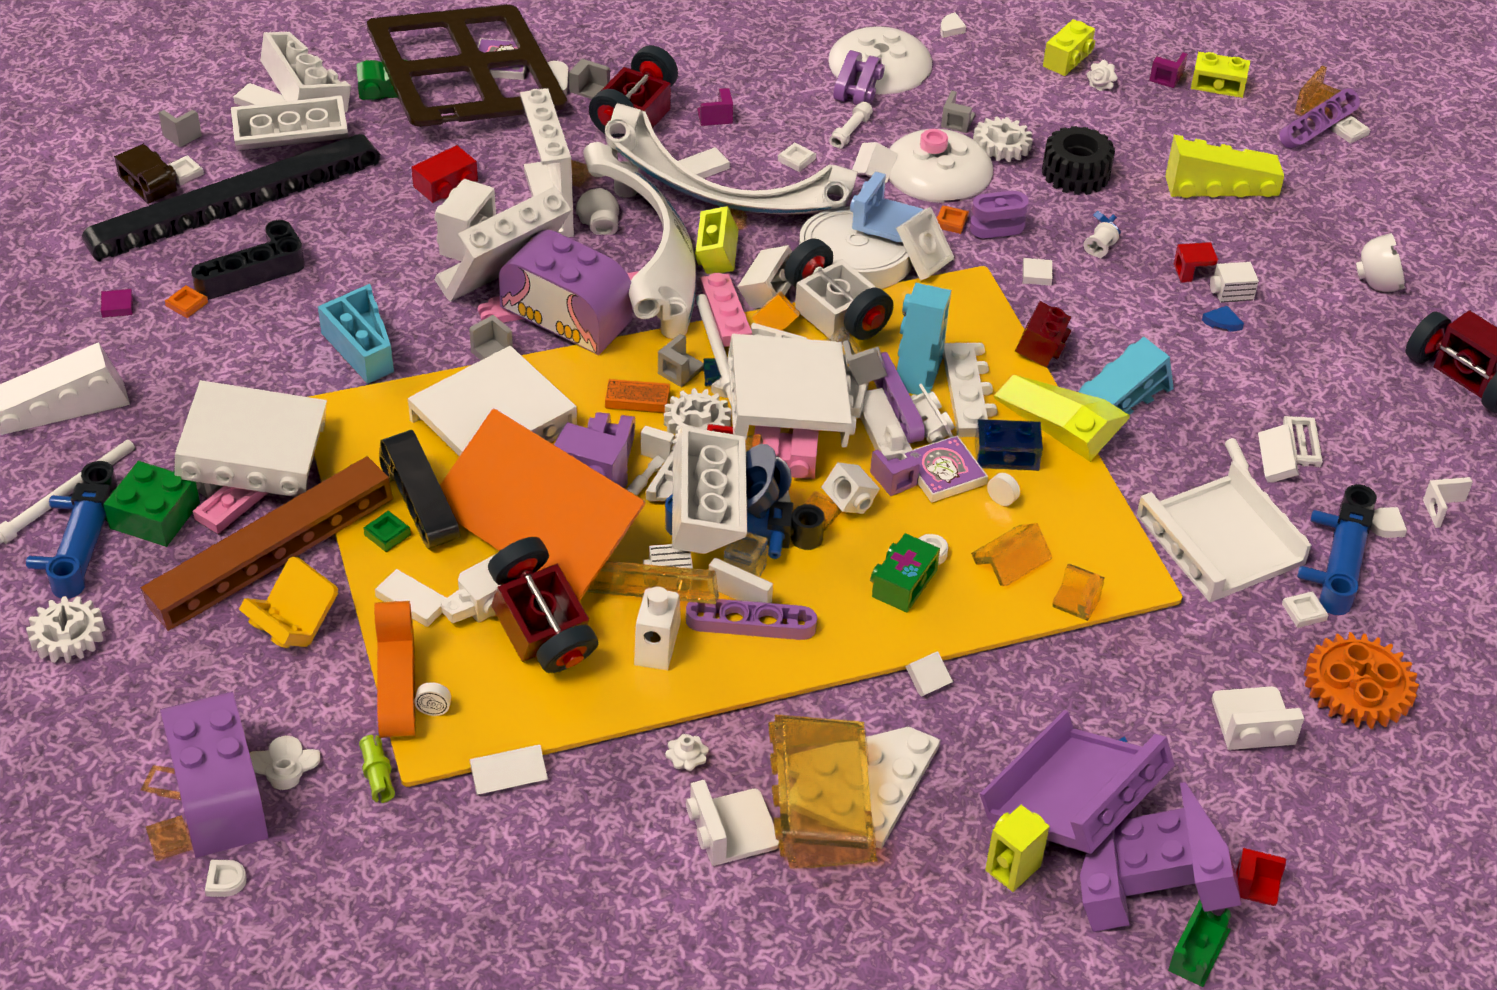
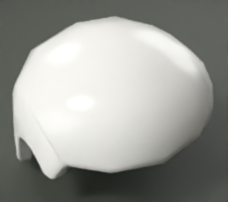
M602 188L590 189L583 193L576 206V214H578L580 221L589 226L590 217L596 211L609 210L617 216L619 215V205L616 198L608 190Z

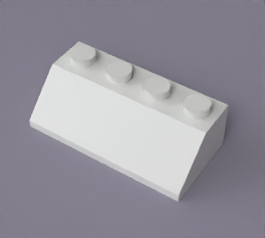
M342 95L231 107L234 141L237 151L348 138Z
M682 426L673 451L672 549L705 554L746 537L745 437Z

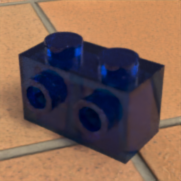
M978 419L975 435V457L981 468L1039 471L1043 451L1041 422Z

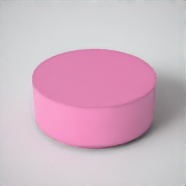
M929 129L921 134L920 147L925 152L939 154L947 149L948 136L945 132L938 129Z

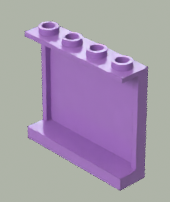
M1064 710L980 793V797L987 818L996 824L1004 813L1008 812L1011 814L1022 804L1029 811L1040 815L1045 823L1050 826L1047 837L1048 841L1091 854L1175 764L1166 736L1154 734L1143 747L1075 729L1073 728L1069 712Z

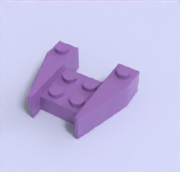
M1186 782L1180 783L1184 808L1123 819L1091 854L1086 853L1080 872L1083 906L1093 932L1130 925L1126 896L1196 884L1204 912L1242 905L1237 875L1229 847Z

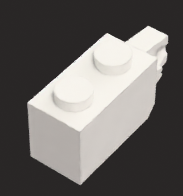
M493 556L461 572L458 578L459 590L441 602L442 612L451 623L471 616L479 623L490 616L496 615L491 604L496 589L500 585L493 580L488 570V563Z

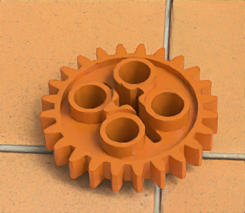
M1349 632L1347 640H1344L1341 635L1336 634L1334 641L1325 638L1322 646L1316 644L1313 653L1309 654L1304 676L1307 677L1305 687L1312 688L1309 695L1310 698H1320L1317 707L1323 708L1328 706L1330 708L1328 716L1332 717L1337 713L1342 715L1341 723L1343 724L1349 718L1354 719V724L1357 728H1359L1361 721H1366L1369 728L1373 729L1376 721L1383 727H1387L1390 719L1397 723L1401 715L1406 716L1410 707L1414 704L1419 684L1415 683L1417 673L1410 672L1412 662H1401L1404 656L1403 652L1395 654L1391 652L1393 644L1383 647L1380 645L1379 637L1370 642L1365 633H1363L1359 640L1355 638L1352 632Z

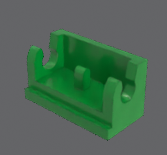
M1199 899L1174 950L1168 969L1169 972L1204 987L1231 930L1228 928L1231 918V912L1228 908L1223 910L1221 916H1217L1211 911L1204 912L1201 900Z

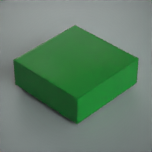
M390 511L385 512L363 527L364 535L385 552L411 535L410 527Z

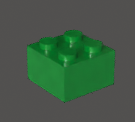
M137 461L103 505L110 529L167 547L192 515L193 510L198 507L200 499L195 481L182 480L181 476H175L173 471Z

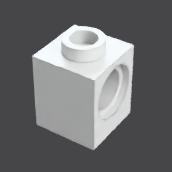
M837 462L821 487L842 512L864 514L872 505L873 499L880 490L859 465Z

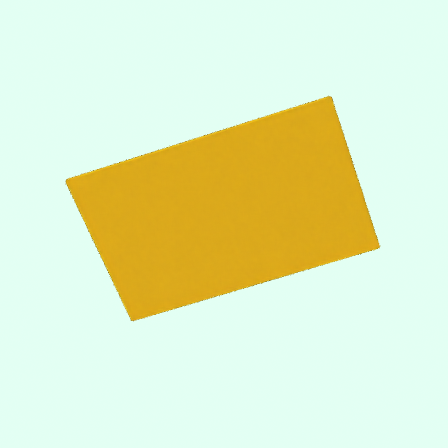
M979 266L933 275L921 281L919 278L902 281L883 288L882 290L892 298L894 303L892 315L885 327L878 334L867 340H859L848 333L835 341L842 342L843 355H845L843 341L849 340L855 354L879 347L881 352L888 353L897 370L899 360L898 349L903 336L900 334L903 317L906 316V312L902 311L905 295L912 293L915 283L952 290L945 343L984 344L985 353L976 356V360L987 362L989 371L985 374H979L981 382L991 383L993 387V392L990 395H983L985 404H995L997 406V414L988 417L989 423H998L1001 426V434L998 436L959 438L987 474V484L998 473H1007L1017 481L1020 487V496L1009 506L997 504L990 497L987 484L932 503L918 483L915 487L890 496L870 473L872 452L875 451V448L861 418H856L854 435H849L847 447H842L840 432L822 430L818 436L815 479L792 477L788 490L790 501L793 502V511L800 505L811 504L821 508L824 512V532L821 545L812 550L799 549L792 543L790 537L789 548H782L781 556L777 559H772L768 556L769 546H766L767 540L756 538H742L705 554L690 551L693 566L692 590L672 591L680 595L681 622L667 671L634 665L636 621L646 589L652 588L651 579L645 580L643 560L649 559V546L672 544V535L665 529V501L646 500V490L658 473V471L654 472L648 479L647 485L637 495L645 501V506L579 601L589 618L587 625L592 628L598 639L597 648L587 658L573 667L556 673H546L538 662L537 656L524 662L521 661L497 615L490 616L479 623L473 616L451 623L442 613L428 627L412 619L415 648V696L417 689L422 684L438 683L450 691L451 702L448 711L439 716L426 715L415 706L416 736L389 738L401 783L405 787H411L472 772L470 759L539 744L541 745L543 755L906 670L905 666L937 651L944 661L1176 606L1181 603L1182 594L1099 454L1091 462L994 398V395L1013 375L1054 386L1058 385L1048 368L1015 352L1024 328L990 270L986 266ZM759 309L744 312L750 329L752 323H756L752 317ZM801 314L783 330L807 337L810 340L832 341ZM702 320L690 322L687 333L684 336H686V353L703 363V370L682 387L658 374V351L674 339L664 336L661 333V328L618 336L600 355L579 345L521 355L577 406L578 426L588 428L590 417L595 418L597 412L610 413L611 423L619 424L621 415L635 417V435L627 463L628 484L625 489L628 488L638 475L643 474L648 468V464L653 460V458L641 455V431L646 425L667 432V426H664V413L605 408V397L609 379L670 384L668 404H670L672 396L680 398V391L691 394L693 388L697 390V393H702L705 389H708V395H714L711 392V385L721 378ZM730 346L724 347L727 357ZM942 359L931 392L935 393L942 405L938 409L941 414L947 412L955 428L950 431L953 436H956L957 430L944 359ZM468 366L308 396L310 398L327 400L325 426L323 432L319 434L314 453L321 482L366 456L381 469L379 462L380 440L413 430L440 485L460 456L422 419L414 423L410 421L408 398ZM870 381L867 390L877 389L874 381ZM720 397V401H721V400H727V401H728V408H731L729 399H728V398H724V397ZM731 409V427H733V423H732V409ZM749 425L747 439L745 440L746 452L753 447L754 425ZM924 436V440L909 444L913 450L931 443H928ZM837 462L859 465L880 488L873 499L872 505L864 514L842 512L821 488ZM395 480L390 482L393 500L335 533L376 689L377 636L374 604L383 601L376 598L375 588L398 569L448 598L459 590L458 578L461 572L499 552V550L460 524H458L460 531L458 539L428 549L416 528ZM390 511L410 527L411 535L385 552L364 535L363 527L385 512ZM904 533L916 538L926 534L939 535L948 543L947 558L942 564L938 565L936 573L907 613L872 597L873 583L870 582L871 574L877 564H883L892 543L897 544ZM714 558H717L773 583L772 603L806 606L814 610L817 615L816 632L811 638L805 640L700 632L689 628L686 624V606L688 602L695 598L736 600L708 587L709 564ZM698 612L697 616L702 617L704 613ZM715 613V618L719 619V613ZM730 613L726 616V619L735 622L740 621L743 617L738 613ZM763 616L759 619L763 624H773L777 621L772 616ZM783 619V624H787V619ZM798 621V624L805 625V621ZM653 632L650 642H659L661 640L659 634Z

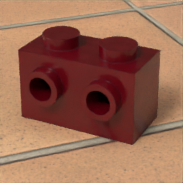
M1039 301L1024 329L1015 352L1047 368L1052 358L1058 360L1065 347V342L1071 333V329L1067 328L1071 316L1065 314L1058 307H1051Z

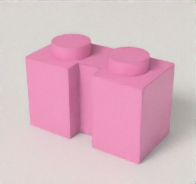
M755 426L753 447L759 444H768L774 449L776 456L787 463L791 470V477L815 479L818 430L793 428V434L780 433L781 427Z

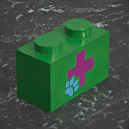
M904 533L897 544H891L883 564H877L873 569L870 577V582L873 583L872 597L907 613L936 573L940 548Z

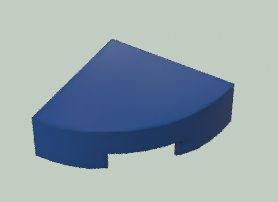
M1228 306L1209 311L1202 316V321L1212 328L1215 326L1228 329L1230 332L1243 329V321Z

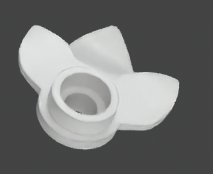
M285 735L273 740L267 751L250 752V757L255 773L266 775L267 780L271 782L274 788L287 790L299 783L303 772L314 769L319 764L320 751L315 749L302 750L301 742L297 738Z

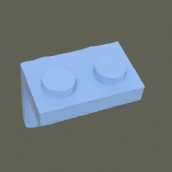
M875 171L869 181L863 183L861 192L858 195H854L851 201L850 211L853 212L852 229L862 231L868 235L884 237L893 242H902L896 228L924 209L885 199L886 174Z

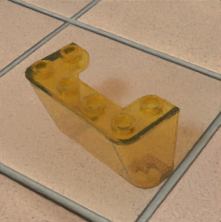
M775 714V721L769 722L768 726L771 744L773 743L774 753H770L772 775H778V785H772L774 807H780V817L774 818L775 837L779 841L780 856L787 857L790 869L877 862L875 827L871 811L868 776L869 756L865 723L863 721Z

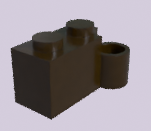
M144 143L114 156L118 177L147 204L177 191L176 180L178 177L174 168L162 161L156 151L150 150Z

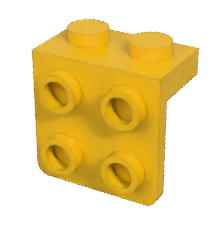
M290 557L267 600L244 598L239 610L249 618L248 622L252 626L269 633L272 636L271 641L283 648H289L290 646L307 647L312 643L337 597L338 588L299 557Z

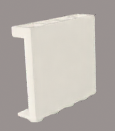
M548 88L532 89L520 92L541 162L524 164V172L531 195L533 197L556 186L571 208L570 214L558 233L566 237H574L571 155Z
M554 186L458 233L457 237L467 250L461 263L438 273L434 280L446 298L452 302L499 278L500 269L539 231L553 230L559 232L570 214L571 208L557 187Z
M732 334L728 353L733 435L744 436L746 440L749 425L837 431L841 435L842 447H847L849 435H854L856 417L851 416L853 395H848L851 377L846 375L848 363L846 355H843L842 342Z
M511 346L468 366L408 398L410 421L414 423L422 419L459 456L492 409L500 411L550 443L557 440L567 422L577 425V406Z
M200 380L175 452V476H181L182 480L296 497L306 492L307 479L319 434L324 430L327 400Z
M1236 461L1231 462L1229 473L1226 477L1159 501L1152 492L1142 495L1140 498L1136 516L1209 602L1306 564L1311 544L1306 536L1298 531L1289 521L1287 515L1280 511L1270 500L1268 494L1261 490L1252 480L1250 474L1244 471Z

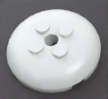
M866 27L849 32L833 45L829 53V66L837 78L846 55L850 50L862 53V62H866L870 55L881 58L882 64L885 65V71L882 79L876 81L875 94H895L914 89L921 85V82L930 75L932 70V58L925 45L913 35L890 27ZM862 72L857 73L854 85L857 86Z
M929 129L909 133L898 139L889 148L898 153L889 181L903 193L923 201L944 203L947 200L960 199V201L972 198L986 189L993 176V164L987 152L979 146V143L959 132L938 129L945 132L948 136L947 149L939 154L927 153L920 147L921 134Z

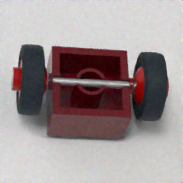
M648 45L641 48L631 61V69L623 67L592 98L589 104V115L594 125L605 134V126L611 120L616 104L619 103L645 111L653 129L671 109V87L678 78V67L673 57L658 46ZM617 133V134H612L611 136H612V137H622V136H624L625 134H619V133Z
M1468 310L1453 322L1447 316L1437 311L1427 315L1411 334L1406 345V355L1415 362L1425 363L1439 351L1433 367L1480 397L1481 403L1485 408L1497 413V327L1471 310Z
M528 537L506 546L489 561V573L493 580L500 585L496 589L491 606L521 661L524 662L537 656L538 662L546 673H556L573 667L587 658L597 648L598 639L592 628L587 625L589 618L558 563L539 570L549 558L548 550L543 541L538 537Z

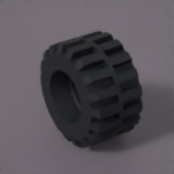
M1077 126L1060 128V131H1054L1052 136H1049L1047 139L1042 166L1043 177L1046 176L1045 180L1048 184L1053 182V188H1063L1062 192L1068 193L1069 190L1074 191V195H1080V192L1083 191L1086 195L1091 194L1092 190L1098 192L1101 190V187L1105 188L1110 180L1115 148L1112 141L1108 140L1105 134H1100L1095 129L1091 130L1088 127Z

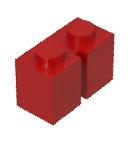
M458 145L411 166L413 187L432 203L448 198L451 190L456 188L463 179L473 182L478 181L477 161Z

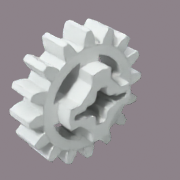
M996 116L994 121L985 118L984 123L978 122L977 127H975L973 140L979 143V146L987 152L989 157L994 156L996 161L1005 158L1008 162H1011L1013 157L1021 160V155H1028L1033 138H1031L1032 132L1027 131L1026 125L1019 126L1018 120L1011 122L1012 120L1008 117L1000 120Z
M693 388L691 394L680 391V398L672 396L670 404H665L664 426H667V432L677 434L682 426L688 427L691 425L707 430L708 424L731 426V408H728V401H720V394L718 393L712 396L708 395V389H705L702 393H697V390Z
M66 596L62 597L59 604L50 600L48 601L49 608H37L39 617L29 618L31 626L27 627L26 631L32 650H37L41 659L49 655L53 663L59 657H64L65 662L69 663L73 655H77L78 658L82 659L84 658L83 651L87 649L94 652L96 650L94 642L103 641L104 621L100 609L94 608L91 600L82 604L81 597L78 596L73 602H68Z

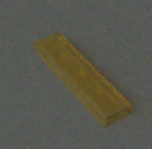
M613 561L605 563L587 590L591 593L643 597L646 589L663 587L667 591L677 592L680 595V601L716 604L719 598L716 571Z

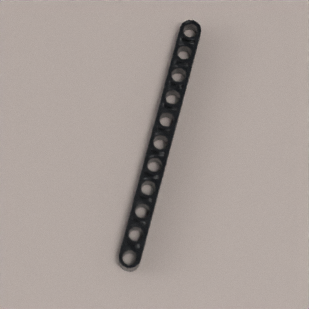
M354 135L91 225L84 230L82 241L93 258L101 262V259L109 256L115 257L127 253L129 249L150 245L157 242L156 240L164 237L167 239L184 233V230L210 224V221L219 218L221 220L237 214L236 212L244 209L247 211L263 205L262 203L270 200L273 202L289 196L288 194L301 192L315 187L314 185L339 179V176L348 173L350 175L364 170L367 166H376L380 161V153L365 135Z

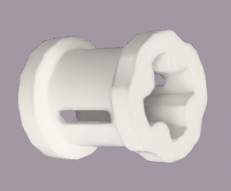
M1099 223L1094 230V235H1091L1084 241L1085 251L1101 259L1108 253V247L1114 245L1119 239L1118 230L1110 223Z

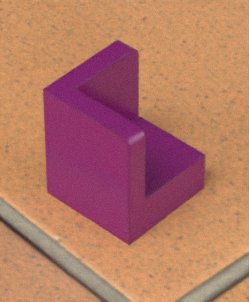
M1182 52L1177 62L1156 56L1152 64L1149 81L1174 88L1184 73L1188 54Z
M729 88L719 89L718 102L701 103L697 109L701 126L733 124V101Z

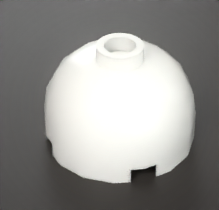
M1392 233L1371 239L1364 245L1361 251V262L1356 263L1359 279L1365 278L1369 287L1380 292H1394L1405 289L1402 265L1399 254H1397L1393 247L1396 245Z

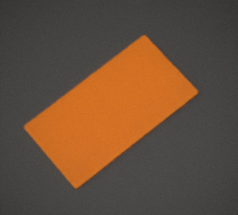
M492 409L440 484L457 523L500 551L511 543L524 538H540L548 550L549 558L539 570L558 563L579 601L645 506V501L496 409Z

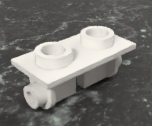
M922 383L919 384L923 393L910 397L922 418L925 431L924 436L927 442L932 444L944 440L947 436L953 437L950 430L955 428L947 412L942 414L939 412L938 409L942 405L933 391L927 393Z

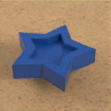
M1098 210L1093 214L1100 223H1110L1116 227L1119 234L1121 233L1113 223L1117 218L1114 214L1109 219Z

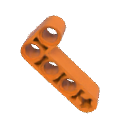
M410 600L377 602L374 604L377 636V718L379 738L416 736L414 703L415 648Z

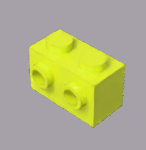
M1072 19L1046 43L1043 67L1066 76L1093 51L1095 47V28L1086 25L1082 21Z
M1198 51L1191 89L1243 98L1250 60L1217 55L1213 52L1205 53Z
M728 206L705 210L700 213L695 256L698 265L703 266L706 274L731 272L735 269L739 230Z
M1022 804L1011 814L1008 812L1004 813L992 830L985 871L1014 892L1041 867L1050 826L1045 823L1040 815L1029 811Z

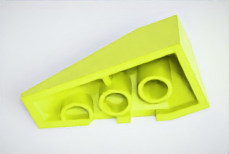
M1013 375L994 395L997 401L1090 462L1130 418L1129 414L1105 399Z

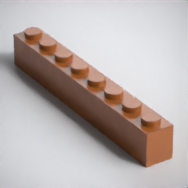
M368 456L364 457L140 587L147 607L167 631L177 627L285 564L290 557H297L393 500L389 477Z

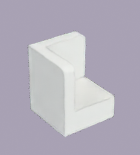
M877 142L862 143L852 170L858 171L857 175H867L869 177H872L875 171L886 174L885 183H887L898 153Z

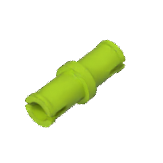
M367 735L359 742L364 759L362 766L363 774L369 780L372 799L378 803L380 796V802L385 803L395 796V790L390 778L392 770L390 760L384 755L381 738L376 735L375 745L374 736Z

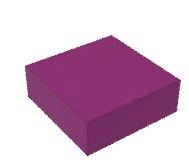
M132 289L101 291L102 318L133 315Z

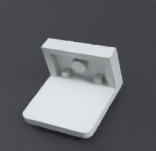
M1276 687L1219 690L1213 693L1212 703L1228 750L1296 745L1304 721L1300 708L1286 709L1280 691Z
M705 780L691 783L690 798L686 799L687 812L690 820H695L700 847L702 850L706 849L712 866L779 848L780 838L762 794L758 789H749L712 799Z

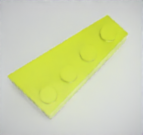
M1174 134L1165 177L1171 197H1271L1280 195L1284 173L1278 155L1249 149L1238 151L1232 149L1230 145L1221 144L1219 147L1209 145L1205 140H1184L1183 136Z

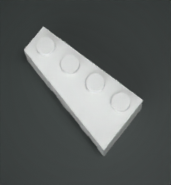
M264 32L260 61L286 101L342 95L344 111H348L351 91L349 83L346 81L340 82L337 79L338 74L334 70H326L322 66V60L318 56L308 54V48L290 32Z
M98 342L0 384V435L130 405L124 382L100 343Z

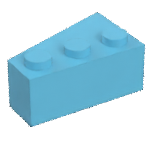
M915 283L912 293L905 295L902 311L906 312V316L903 317L900 334L903 336L898 349L897 372L908 393L915 395L923 393L919 386L921 383L927 393H930L933 388L944 354L952 290Z
M370 284L318 306L321 334L367 384L394 372L391 344L383 320H381L378 305L375 302Z
M1142 337L1138 342L1129 345L1118 359L1108 363L1092 381L1084 383L1079 392L1105 399L1130 415L1134 412L1131 407L1142 401L1149 404L1154 401V398L1151 396L1163 389L1166 392L1174 389L1170 356L1147 338Z

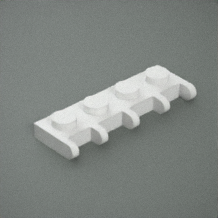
M945 343L943 359L958 437L998 436L1001 434V426L998 423H989L988 417L997 414V406L995 404H985L983 396L990 395L993 392L991 383L981 382L979 374H985L989 371L987 362L976 360V356L985 353L983 343Z

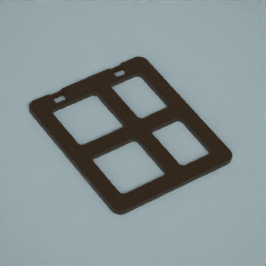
M505 4L377 17L367 21V32L408 121L414 126L424 127L454 121L466 122L524 115L526 112L521 97L506 98L502 96L489 68L526 65L539 89L548 88L555 111L563 110L566 107L567 98L519 9L514 5ZM502 21L505 23L518 49L481 52L467 24ZM444 27L447 29L459 55L406 61L401 58L390 33ZM461 71L468 72L482 101L427 107L423 104L411 77ZM454 113V115L441 116V114Z

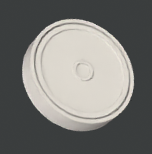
M850 206L822 211L808 219L802 226L799 245L812 238L823 241L833 251L832 264L843 259L877 288L883 289L898 283L908 275L912 268V262L903 242H893L884 237L868 235L862 231L852 229L853 212L850 211Z

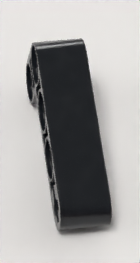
M273 220L265 227L267 243L195 265L191 270L194 289L207 296L209 300L297 273L305 265L301 240L289 222Z
M408 430L381 439L379 448L381 469L389 477L390 482L395 480L425 546L430 549L458 539L460 531L455 516L414 431Z

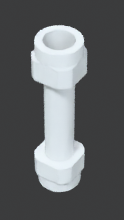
M861 102L854 107L852 117L842 128H836L832 133V136L829 138L830 145L842 149L849 143L850 134L862 121L867 122L873 109L869 103Z

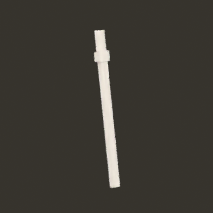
M699 294L696 297V303L722 378L720 381L722 391L728 396L731 405L728 357L707 296Z
M127 439L97 461H105L113 465L135 450V446ZM81 472L10 522L4 521L1 523L0 544L3 542L7 544L17 537V532L50 510L49 499L52 495L70 496L74 492L76 484L83 483Z

